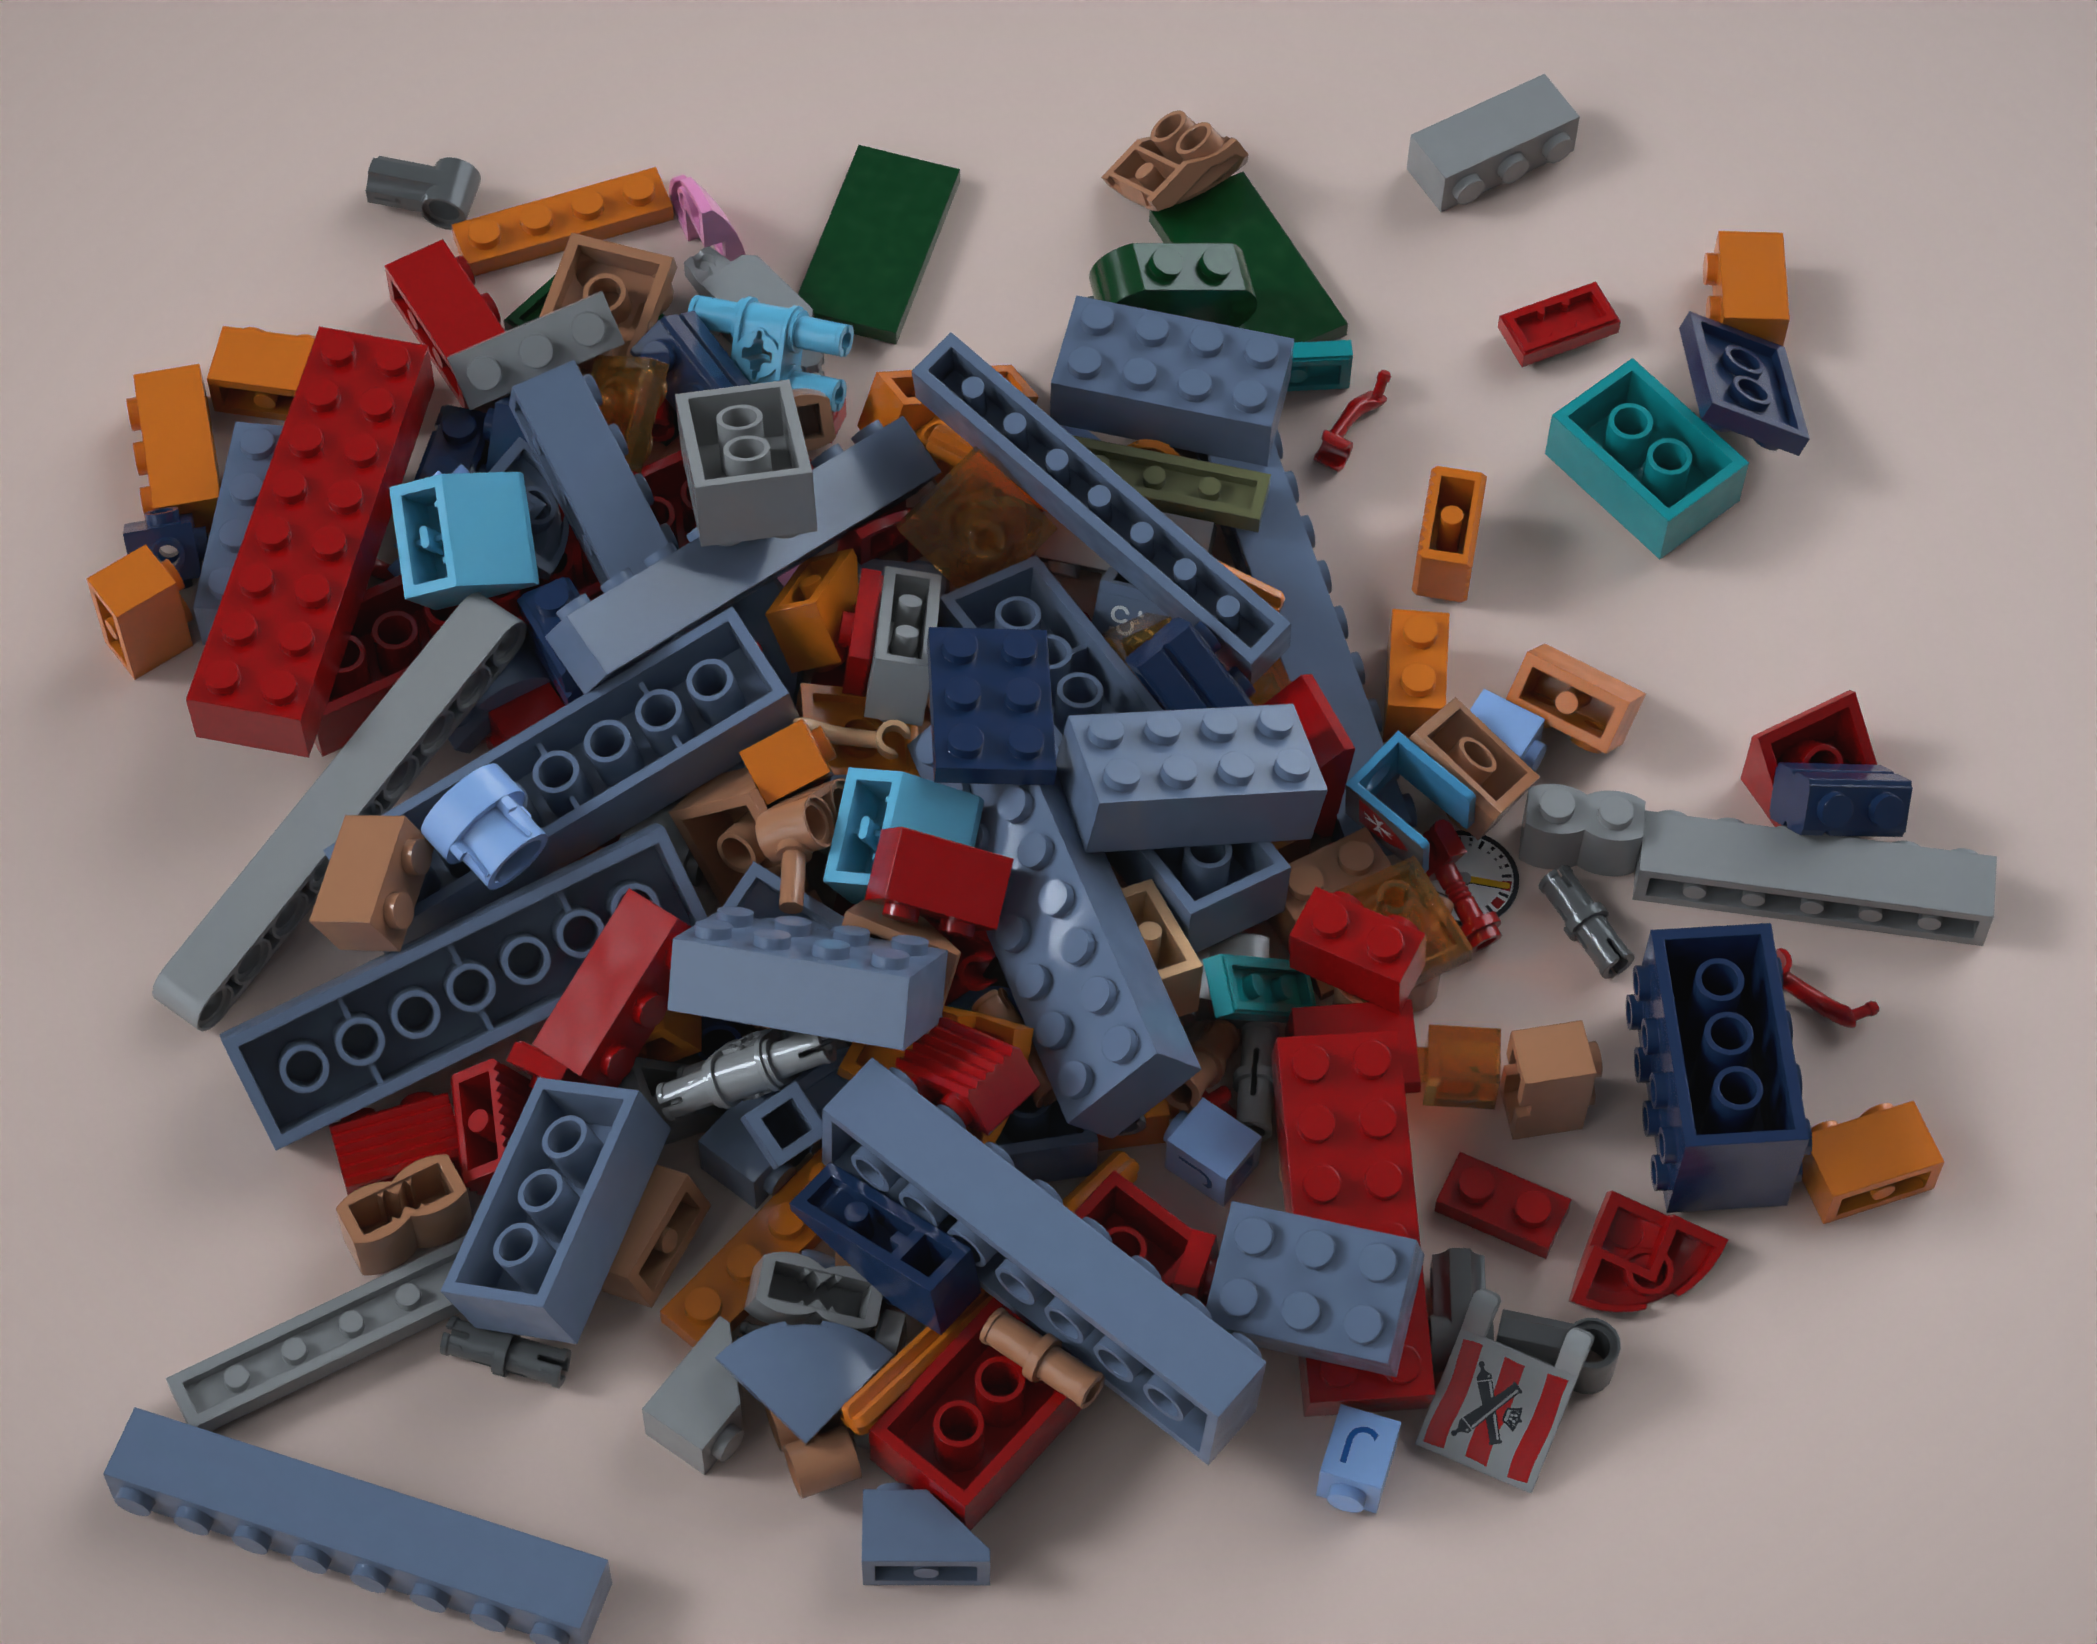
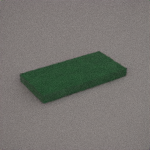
M858 145L798 292V295L813 309L814 318L852 325L855 335L897 344L959 186L960 169Z
M1244 171L1230 176L1205 193L1181 204L1160 211L1149 210V222L1163 243H1233L1242 249L1255 291L1257 309L1253 316L1238 328L1293 338L1294 342L1334 341L1347 335V321Z

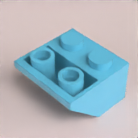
M523 473L439 474L389 487L404 597L406 600L433 610H440L459 605L467 596L475 592H479L489 598L540 585Z
M848 767L823 882L851 904H858L864 900L881 829L902 826L975 847L985 800L980 796L940 783H934V781L902 771Z

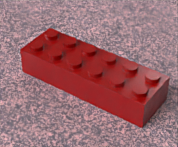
M1399 1030L1277 1037L1271 1054L1285 1212L1415 1239L1421 1247ZM1423 1265L1397 1377L1298 1356L1304 1417L1337 1415L1340 1404L1370 1413L1427 1409L1436 1394Z
M1113 1170L1076 1209L1074 1214L1081 1219L1084 1217L1092 1218L1101 1224L1111 1236L1114 1245L1130 1257L1138 1255L1149 1261L1161 1275L1162 1282L1174 1290L1173 1281L1192 1229L1117 1171ZM995 1298L979 1312L869 1429L870 1460L898 1483L911 1485L914 1489H927L970 1531L1082 1410L1074 1401L1042 1380L1034 1383L1024 1377L1021 1366L991 1346L981 1342L979 1337L984 1324L992 1313L1000 1307L1006 1309L1010 1315L1032 1328Z

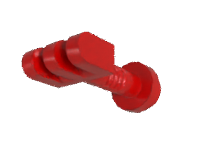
M1440 819L1430 827L1429 831L1422 835L1430 843L1429 869L1422 876L1418 875L1415 871L1414 873L1421 885L1438 880L1448 899L1454 904V911L1463 925L1455 932L1459 944L1467 945L1472 953L1478 952L1494 944L1502 937L1498 929L1501 925V920L1495 911L1485 914L1481 911L1455 864L1467 853V850L1452 824L1447 820Z

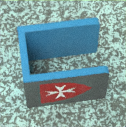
M1398 730L1345 784V814L1362 828L1366 827L1376 840L1418 875L1422 876L1429 869L1430 843L1377 799L1375 795L1399 773L1466 829L1474 823L1476 795Z

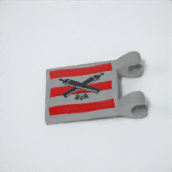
M1480 1289L1473 1294L1461 1330L1435 1392L1436 1395L1431 1402L1415 1444L1532 1493L1578 1377L1594 1342V1336L1581 1328L1574 1327L1565 1337L1556 1364L1553 1366L1486 1337L1500 1306L1501 1297L1490 1290Z

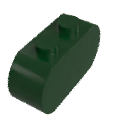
M1131 243L1114 249L1101 257L1093 265L1089 273L1093 296L1097 300L1233 327L1243 325L1253 316L1257 309V299L1244 252L1233 243Z

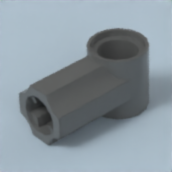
M379 156L378 158L373 157L370 164L365 191L369 203L421 212L422 216L434 226L452 230L451 224L467 220L481 183V176L473 165L458 158H442L435 166Z
M1449 1248L1445 1252L1433 1254L1431 1258L1430 1291L1432 1315H1429L1428 1324L1433 1371L1444 1372L1473 1294L1477 1290L1486 1289L1485 1256L1474 1253L1470 1248ZM1493 1322L1486 1335L1491 1340H1494Z
M1506 1309L1502 1310L1496 1339L1498 1343L1555 1366L1565 1337L1571 1329L1577 1327L1590 1332L1594 1336V1342L1590 1350L1600 1355L1603 1361L1597 1363L1585 1361L1573 1390L1580 1394H1594L1602 1391L1609 1385L1621 1349L1620 1338L1616 1329L1601 1319L1584 1318L1573 1324Z

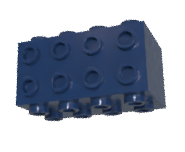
M1771 923L1650 930L1642 965H1635L1633 968L1634 994L1626 996L1625 1009L1628 1029L1638 1030L1640 1047H1635L1634 1050L1637 1083H1646L1649 1099L1643 1101L1642 1105L1643 1129L1646 1137H1655L1657 1154L1651 1156L1654 1191H1663L1666 1213L1787 1206L1794 1183L1802 1181V1160L1804 1155L1811 1154L1812 1131L1810 1122L1805 1117L1802 1075L1800 1067L1795 1061L1792 1044V1018L1789 1010H1786L1783 993V968L1781 960L1776 954Z

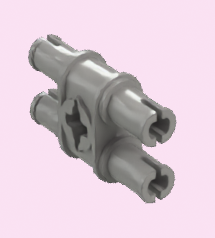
M774 1028L755 1031L740 1039L728 1041L706 1060L690 1066L680 1067L677 1070V1079L658 1084L656 1087L657 1100L661 1104L678 1098L673 1100L670 1106L662 1109L664 1116L670 1121L677 1120L683 1115L713 1104L719 1108H732L742 1100L756 1099L772 1091L784 1089L803 1071L835 1062L837 1058L836 1050L848 1048L852 1042Z

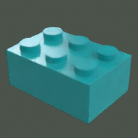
M1631 358L1552 415L1545 455L1659 560L1740 501L1749 462L1634 358Z

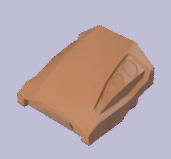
M1177 110L1161 118L1153 127L1150 137L1137 139L1101 178L1110 188L1123 197L1149 210L1160 211L1190 200L1225 181L1248 162L1249 154L1237 139L1227 136L1222 137L1210 123L1201 122L1196 124L1185 112Z

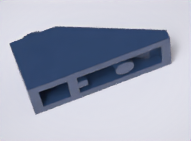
M829 1162L789 1203L791 1211L894 1306L940 1335L982 1293L971 1248L832 1162Z

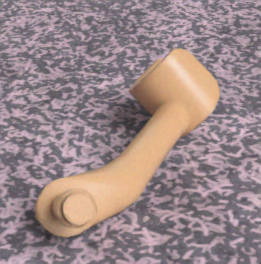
M798 717L792 721L793 724L803 719L807 722L810 730L821 725L831 744L877 748L878 753L889 760L897 759L898 753L884 744L882 738L886 733L897 732L904 738L911 740L909 727L899 720L884 722L878 728V731L834 726L804 717Z

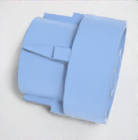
M495 763L476 769L456 783L433 806L421 826V834L449 864L464 861L490 890L498 889L520 875L539 856L548 841L546 833L532 820V815L523 807L525 793Z

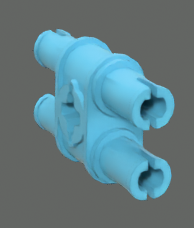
M704 295L693 296L688 312L695 311L709 330L732 335L731 359L751 384L790 379L792 390L807 388L821 391L830 399L831 411L841 410L846 397L847 387L845 380L803 372L801 369L802 352L805 349L846 357L850 353L853 344L854 331L852 325L809 317L808 312L803 307L796 305L785 308L760 303L757 298L751 296L742 298L738 302ZM762 346L765 351L772 353L771 360L769 355L762 353Z

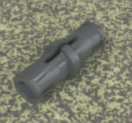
M1569 865L1560 866L1559 871L1563 875L1562 877H1560L1556 869L1550 871L1540 881L1539 889L1546 895L1564 920L1566 925L1564 932L1570 940L1579 941L1604 979L1613 977L1614 973L1610 969L1611 967L1614 968L1617 975L1622 973L1632 964L1634 954L1628 950L1608 922L1609 912L1602 903L1592 900Z
M456 1316L450 1317L447 1322L446 1328L452 1331L451 1334L443 1332L440 1345L441 1354L446 1356L452 1355L491 1367V1372H493L492 1374L504 1378L509 1373L550 1384L558 1389L563 1385L566 1377L561 1375V1370L568 1372L571 1362V1350L523 1338L521 1335L475 1328L470 1322L461 1320Z

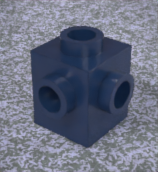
M178 507L159 508L144 513L145 521L124 524L123 537L127 555L146 544L160 562L168 559L175 566L183 580L184 589L193 586L192 579L200 578L203 566L202 561H204L208 544V534L206 526L195 528L192 512L179 514ZM166 545H170L175 547L178 551H176L175 553L168 554L163 552L160 548Z

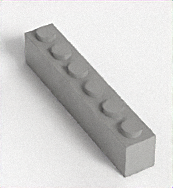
M1645 810L1643 839L1635 868L1632 900L1983 946L1994 918L1997 856L1982 855L1965 848L1944 850L1921 847L1910 841L1890 843L1861 839L1859 836L1799 835L1783 825L1769 827L1746 824L1735 818L1715 820L1687 816L1675 810L1660 812Z

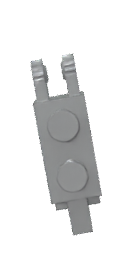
M708 246L684 262L685 276L699 295L734 302L751 296L757 298L760 303L790 308L793 305L803 307L808 312L809 317H813V309L756 255H741L731 262ZM710 330L716 336L721 334L732 344L733 338L731 334ZM762 346V353L769 355L771 360L772 353L765 351ZM803 349L802 371L825 376L821 367L824 364V353Z

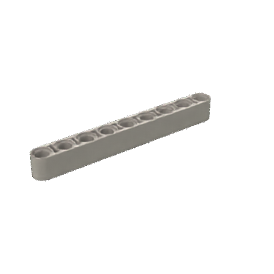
M479 592L472 593L459 604L165 965L153 985L152 994L154 999L202 1032L211 1029L224 1017L315 904L329 864L323 849L336 842L345 815L381 816L392 809L517 654L526 638L527 624Z

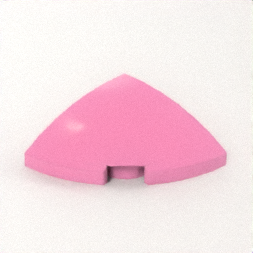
M680 175L672 178L669 185V198L687 240L691 241L700 238L704 247L713 245L718 253L731 262L739 256L745 255L743 245L732 224L708 192L691 177Z

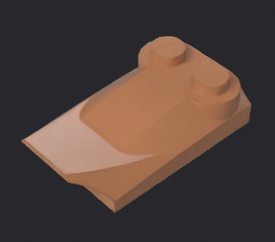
M571 233L539 317L597 292H603L625 344L581 362L577 366L583 376L590 374L595 380L603 400V405L599 406V409L608 423L623 408L640 366L631 355V348L656 324L659 315L665 312L673 301L674 290L672 281L677 265L674 257Z

